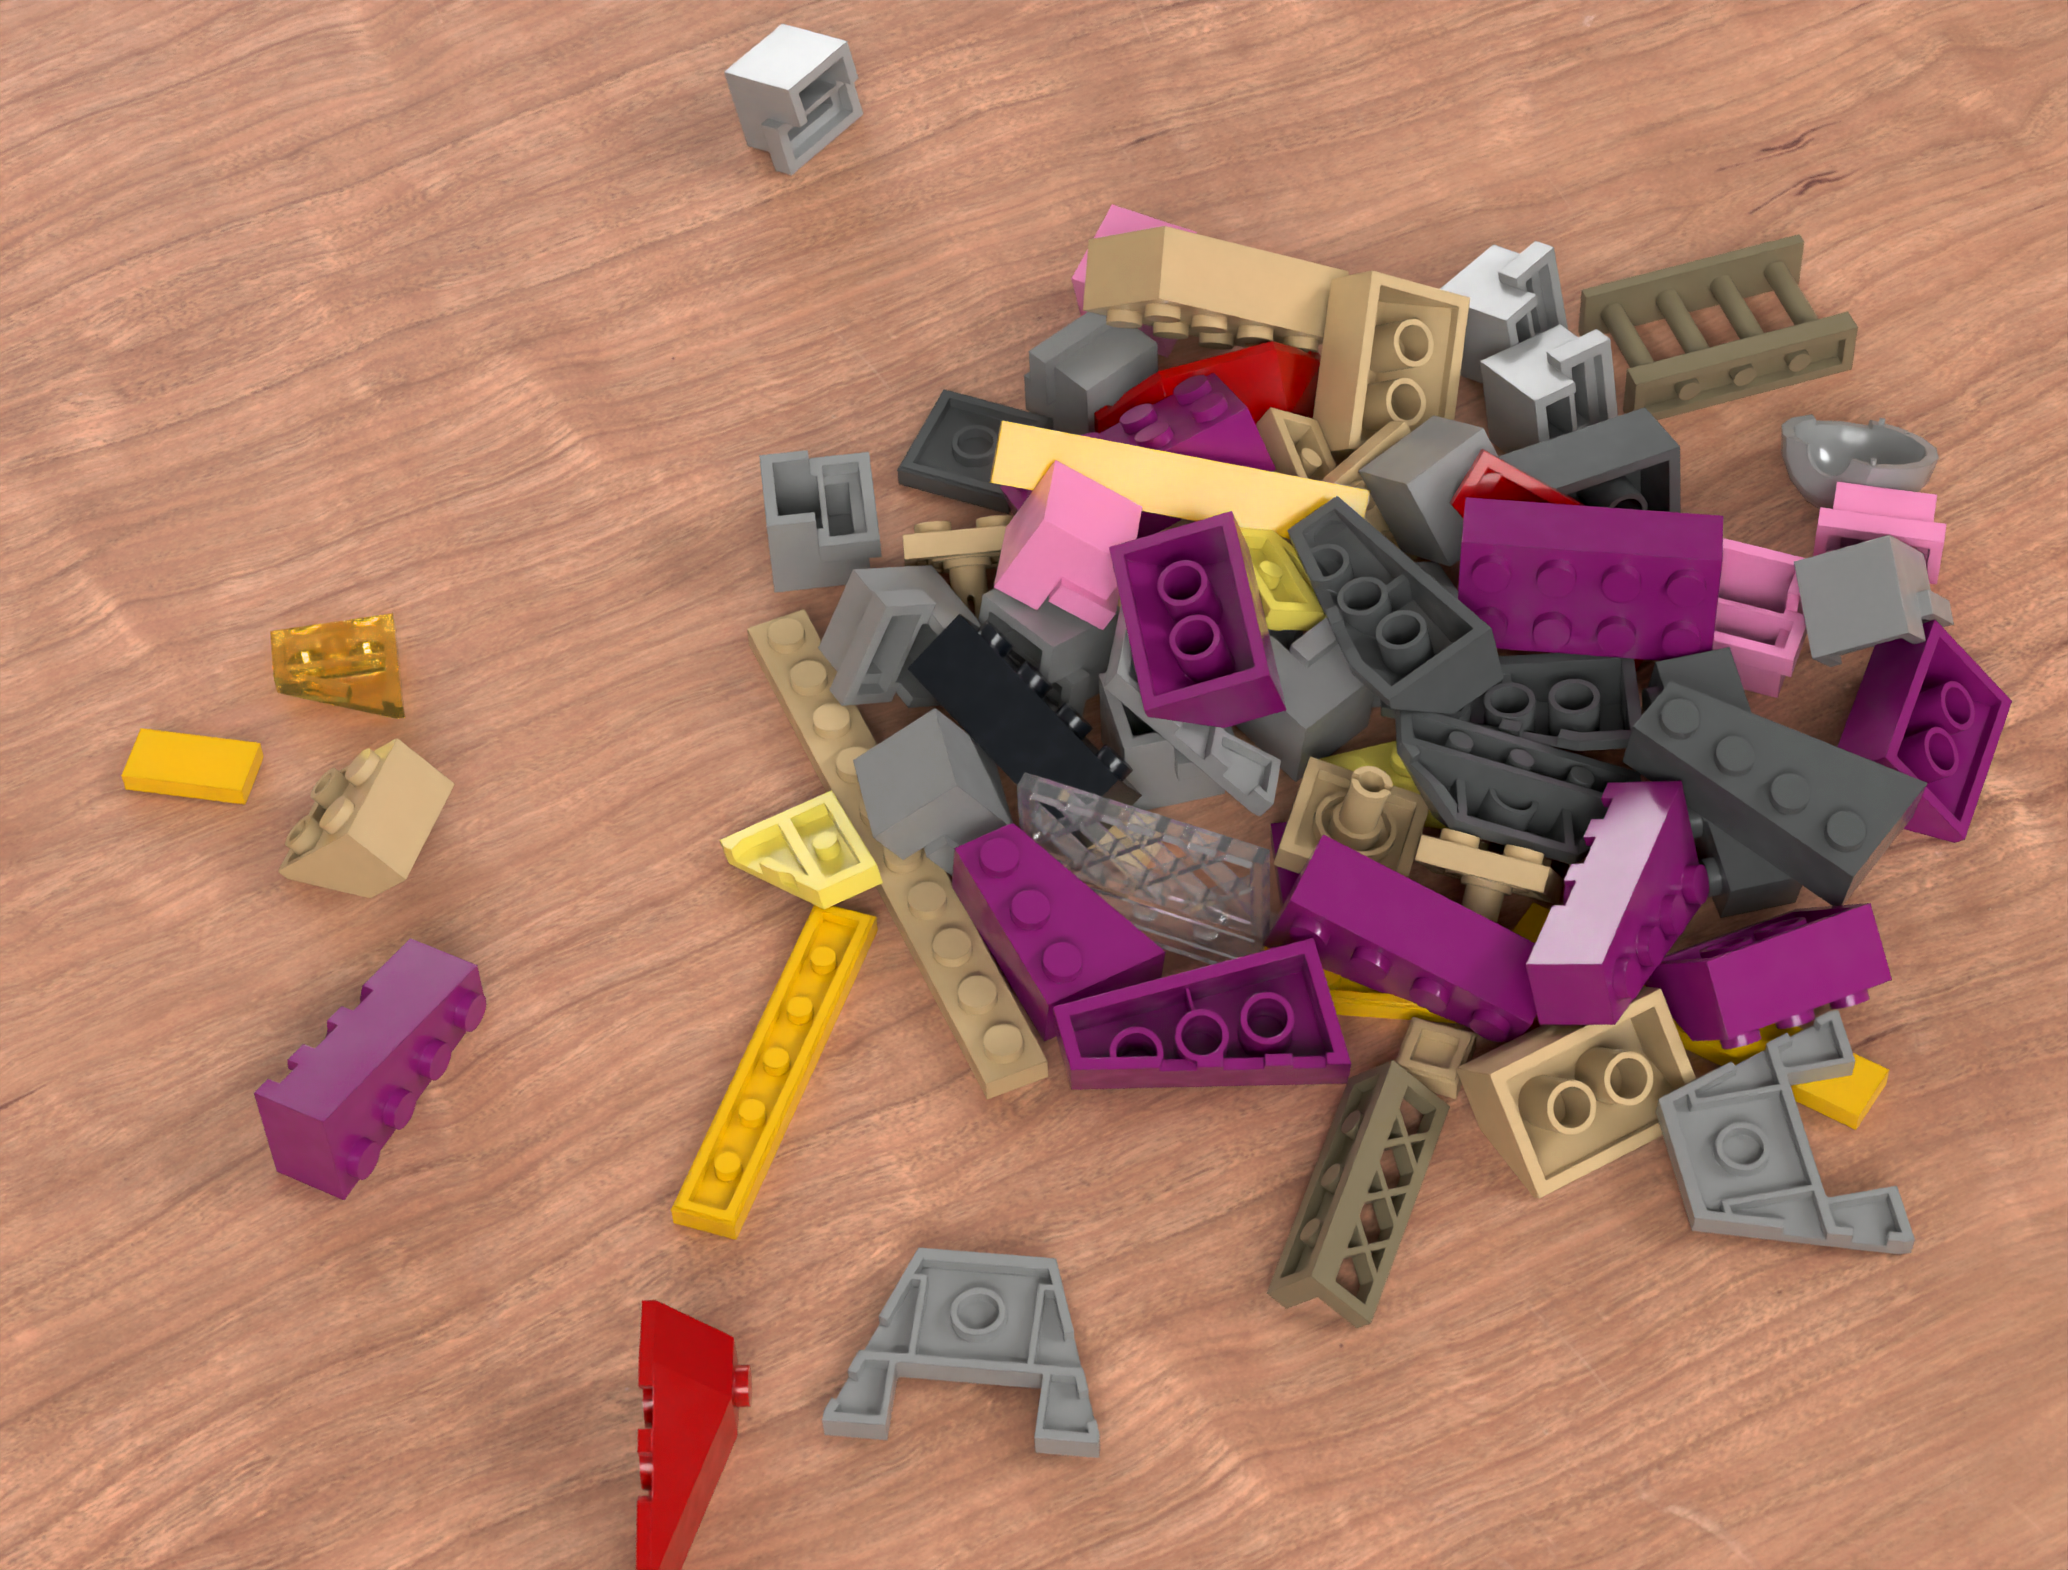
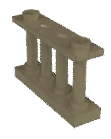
M1800 234L1604 283L1581 291L1578 330L1580 336L1595 329L1603 334L1611 333L1630 367L1626 373L1623 406L1625 414L1645 407L1656 420H1661L1852 370L1858 327L1849 312L1821 319L1817 317L1798 286L1804 240ZM1774 291L1794 326L1764 333L1743 298ZM1720 305L1740 340L1709 347L1689 312ZM1665 319L1685 354L1654 361L1634 326Z

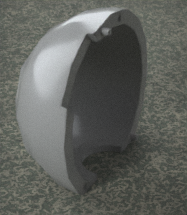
M1811 414L1790 418L1781 425V454L1789 478L1805 500L1818 509L1820 507L1833 509L1837 482L1919 492L1929 483L1938 462L1937 448L1918 435L1902 428L1885 424V418H1880L1879 422L1870 420L1868 425L1843 421L1816 420Z

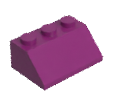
M1232 511L1109 547L1143 708L1147 717L1227 728L1287 710L1249 547Z
M1934 619L1923 623L1925 642L1912 644L1899 638L1874 646L1837 747L1926 782L1927 786L1915 813L1904 829L1956 843L1966 838L2012 700Z
M1871 903L1794 909L1665 955L1661 964L1657 966L1644 985L1646 987L1661 988L1672 1018L1692 1041L1720 1040L1722 1049H1733L1759 1041L1761 1039L1759 1029L1775 1023L1777 1029H1787L1811 1022L1816 1018L1814 1008L1829 1003L1831 1009H1841L1863 1003L1870 999L1867 989L1891 981L1892 977Z

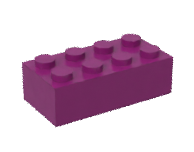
M1215 373L1208 376L1197 375L1188 378L1175 387L1174 394L1156 404L1138 405L1125 412L1119 420L1120 423L1099 434L1091 432L1081 435L1271 472L1276 470L1247 406ZM1005 485L999 486L1015 516L1032 491ZM1141 511L1137 539L1158 533L1183 519Z
M1466 497L1461 540L1458 600L1492 628L1497 649L1657 661L1712 651L1723 559V516Z

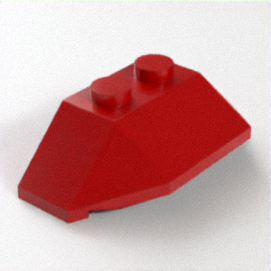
M1270 341L1157 371L1125 392L1113 406L1105 405L1094 413L1095 432L1099 434L1120 423L1121 416L1138 405H1154L1174 394L1175 387L1184 380L1197 375L1208 376L1212 373H1215L1247 406L1255 425L1270 407L1313 419L1321 355L1318 352H1305L1294 346Z

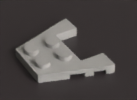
M1121 605L1104 688L1250 812L1261 817L1274 804L1281 760L1227 733L1224 728L1147 717L1143 708ZM1268 629L1269 636L1272 635L1288 651H1290V645L1303 635L1301 630L1273 631Z
M1839 1010L1828 1011L1815 1018L1813 1026L1791 1037L1786 1033L1766 1043L1764 1051L1737 1065H1734L1731 1061L1658 1099L1656 1115L1692 1231L1899 1255L1911 1253L1915 1238L1897 1186L1834 1197L1826 1196L1791 1089V1085L1852 1075L1856 1061Z
M918 1247L879 1315V1326L865 1350H859L848 1368L849 1378L838 1397L830 1399L822 1418L824 1435L888 1440L897 1379L899 1377L1041 1389L1034 1436L1035 1453L1099 1458L1100 1434L1097 1422L1094 1420L1084 1369L1081 1367L1075 1343L1074 1329L1056 1258Z

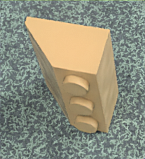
M1373 270L1331 279L1313 419L1318 420L1335 462L1342 463L1389 421H1406L1412 432L1432 416L1454 420L1470 297Z
M1645 986L1641 988L1638 996L1631 1002L1615 1025H1541L1456 1068L1480 1130L1531 1195L1539 1199L1663 1136L1656 1115L1658 1099L1696 1080L1661 988Z

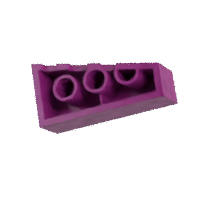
M1682 781L1613 782L1607 784L1601 797L1604 807L1608 808L1604 819H1591L1584 834L1586 845L1591 846L1584 864L1570 865L1564 879V905L1552 906L1526 963L1540 1025H1615L1631 1002L1638 996L1639 991L1657 966L1661 964L1677 938L1684 932L1685 927L1698 909L1707 900L1709 877L1705 866L1698 862Z
M1324 834L1295 880L1263 946L1272 949L1314 938L1323 969L1381 993L1392 994L1416 1003L1418 1006L1428 1009L1429 1012L1469 1027L1481 1037L1494 1042L1507 1043L1523 1035L1531 1026L1537 1014L1526 963L1535 945L1534 942Z
M1314 938L1053 1007L1054 1030L1071 1090L1347 1084L1352 1065Z

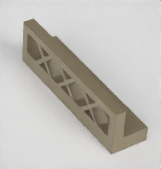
M1394 1060L1349 1078L1267 1291L1268 1295L1286 1309L1318 1297L1356 1328L1366 1326L1372 1322L1450 1108L1448 1104ZM1403 1098L1423 1114L1418 1131L1414 1135L1408 1136L1400 1111ZM1392 1149L1400 1179L1397 1188L1388 1189L1380 1159L1383 1151ZM1369 1203L1373 1205L1380 1228L1377 1242L1371 1244L1367 1242L1360 1219L1363 1205ZM1352 1258L1360 1283L1356 1297L1335 1281L1343 1259Z

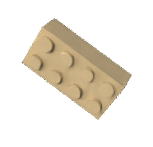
M1162 226L1089 239L1083 311L1107 316L1106 324L1112 327L1134 329L1141 328L1142 324L1152 326L1153 335L1161 338L1185 339L1189 335L1199 337V346L1204 348L1223 350L1233 349L1234 345L1247 348L1274 341L1297 347L1305 352H1318V345H1323L1331 279L1348 276V271Z

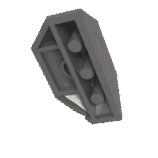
M1398 709L1395 711L1397 753L1433 817L1451 830L1474 835L1484 840L1502 845L1509 844L1543 853L1544 857L1568 864H1576L1587 857L1591 846L1586 845L1584 834L1591 819H1604L1608 808L1604 807L1601 800L1607 784L1613 782H1641V774L1637 771L1432 712Z

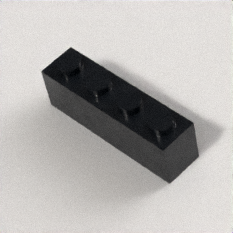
M959 614L907 669L1059 831L1088 850L1142 796L1126 779L1133 769L1107 744H1104L1098 750L1088 740L1086 735L1093 729L1092 726L1068 703L1065 702L1058 708L1046 696L1053 688L1051 683L1027 661L1018 667L1007 655L1014 645L993 624L986 620L978 627Z

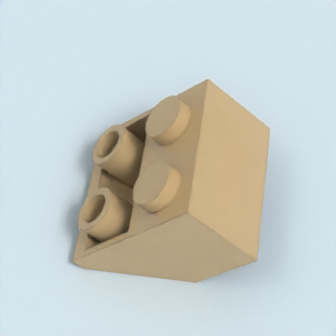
M398 738L375 751L367 748L350 765L339 771L336 768H331L318 780L310 795L315 803L309 814L303 817L288 834L285 845L290 849L278 872L290 880L372 898L407 879L455 784Z

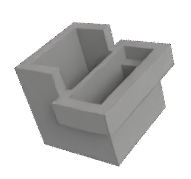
M781 24L724 71L747 145L770 152L775 171L793 175L863 115L854 82L859 78L848 42L842 39Z
M1537 241L1533 242L1522 253L1493 244L1440 288L1441 290L1470 297L1460 375L1482 384L1481 360L1557 325H1562L1568 330L1554 247Z
M1087 312L1029 351L1030 372L1024 375L1026 409L1031 413L1053 418L1055 431L1076 435L1095 432L1094 413L1105 405L1113 406L1125 392L1158 371V343L1138 328L1112 327L1106 324L1107 316Z
M1557 325L1480 361L1489 439L1506 453L1618 416L1611 339L1597 329L1577 337L1562 325Z
M1432 416L1359 470L1368 490H1370L1371 496L1402 552L1450 567L1460 560L1464 519L1452 507L1450 501L1481 449L1498 457L1484 428Z
M808 450L759 455L775 593L846 585L853 569L870 568L869 558L882 557L869 452L809 458Z
M1891 535L1794 562L1812 659L1826 666L1833 667L1842 664L1841 655L1874 647L1877 644L1899 638L1912 644L1925 642L1923 623L1934 619L1943 628L1954 625L1950 601L1931 591L1924 554Z
M932 565L853 569L818 647L837 671L829 690L842 706L891 702L895 693L898 694L908 708L940 706L941 704L907 668L959 614L978 627L982 624Z
M996 588L983 594L978 621L981 624L986 620L989 621L1014 645L1007 655L1018 667L1027 661L1051 683L1053 688L1046 696L1058 708L1066 702L1083 717L1085 701L1099 694V674L1107 672L1120 607L1117 606L1116 615L1105 629L1101 630L1048 602L1049 596L1040 608L1035 610Z
M1327 618L1290 645V651L1272 635L1270 636L1287 710L1236 725L1262 751L1280 759V768L1295 782L1303 777L1310 756L1317 759L1330 756L1368 726L1375 696L1369 688L1352 674Z
M1107 672L1099 674L1101 740L1103 745L1107 744L1133 769L1126 779L1142 796L1131 806L1132 809L1141 812L1225 794V790L1104 688ZM1231 726L1224 728L1227 733L1234 736Z
M936 708L853 760L873 838L902 860L924 847L926 857L952 876L954 848L1013 822L994 760L969 734Z

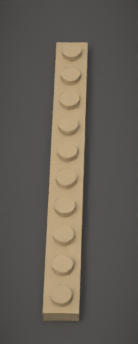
M805 609L747 628L749 646L825 791H833L876 862L883 881L876 888L987 1099L1047 1078L1048 1061L974 923L952 888V883L946 871L926 857L924 847L902 860L873 838L853 760L876 746L877 743L857 706H842L829 689L837 671L818 649L821 639Z

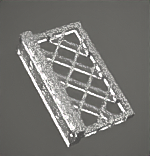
M1026 772L1023 774L1017 785L1020 829L1160 948L1211 965L1264 951L1265 946L1263 944L1278 914L1270 912L1269 849ZM1039 802L1056 807L1065 817L1057 820ZM1100 821L1116 826L1126 836L1117 839ZM1080 830L1096 847L1088 850L1071 832ZM1161 841L1177 845L1186 856L1177 858ZM1140 849L1157 866L1148 869L1131 852ZM1222 861L1249 868L1250 874L1239 878ZM1202 869L1218 886L1208 888L1192 871Z

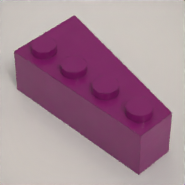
M410 938L362 985L360 1004L354 1010L341 1006L327 1020L326 1037L316 1048L303 1044L287 1059L288 1069L292 1070L288 1076L280 1083L267 1079L254 1092L277 1172L342 1200L347 1198L359 1180L369 1177L377 1165L381 1149L396 1129L400 1130L407 1125L413 1115L416 1101L431 1080H438L446 1071L451 1053L466 1032L474 1031L480 1024L486 1010V998L483 993L478 965Z

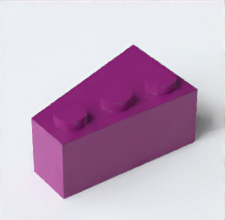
M1013 822L954 848L952 888L1044 1042L1056 1037L1053 1019L1054 1006L1162 978L1166 952Z

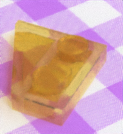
M393 613L270 631L273 677L277 693L394 719L405 718L397 630Z

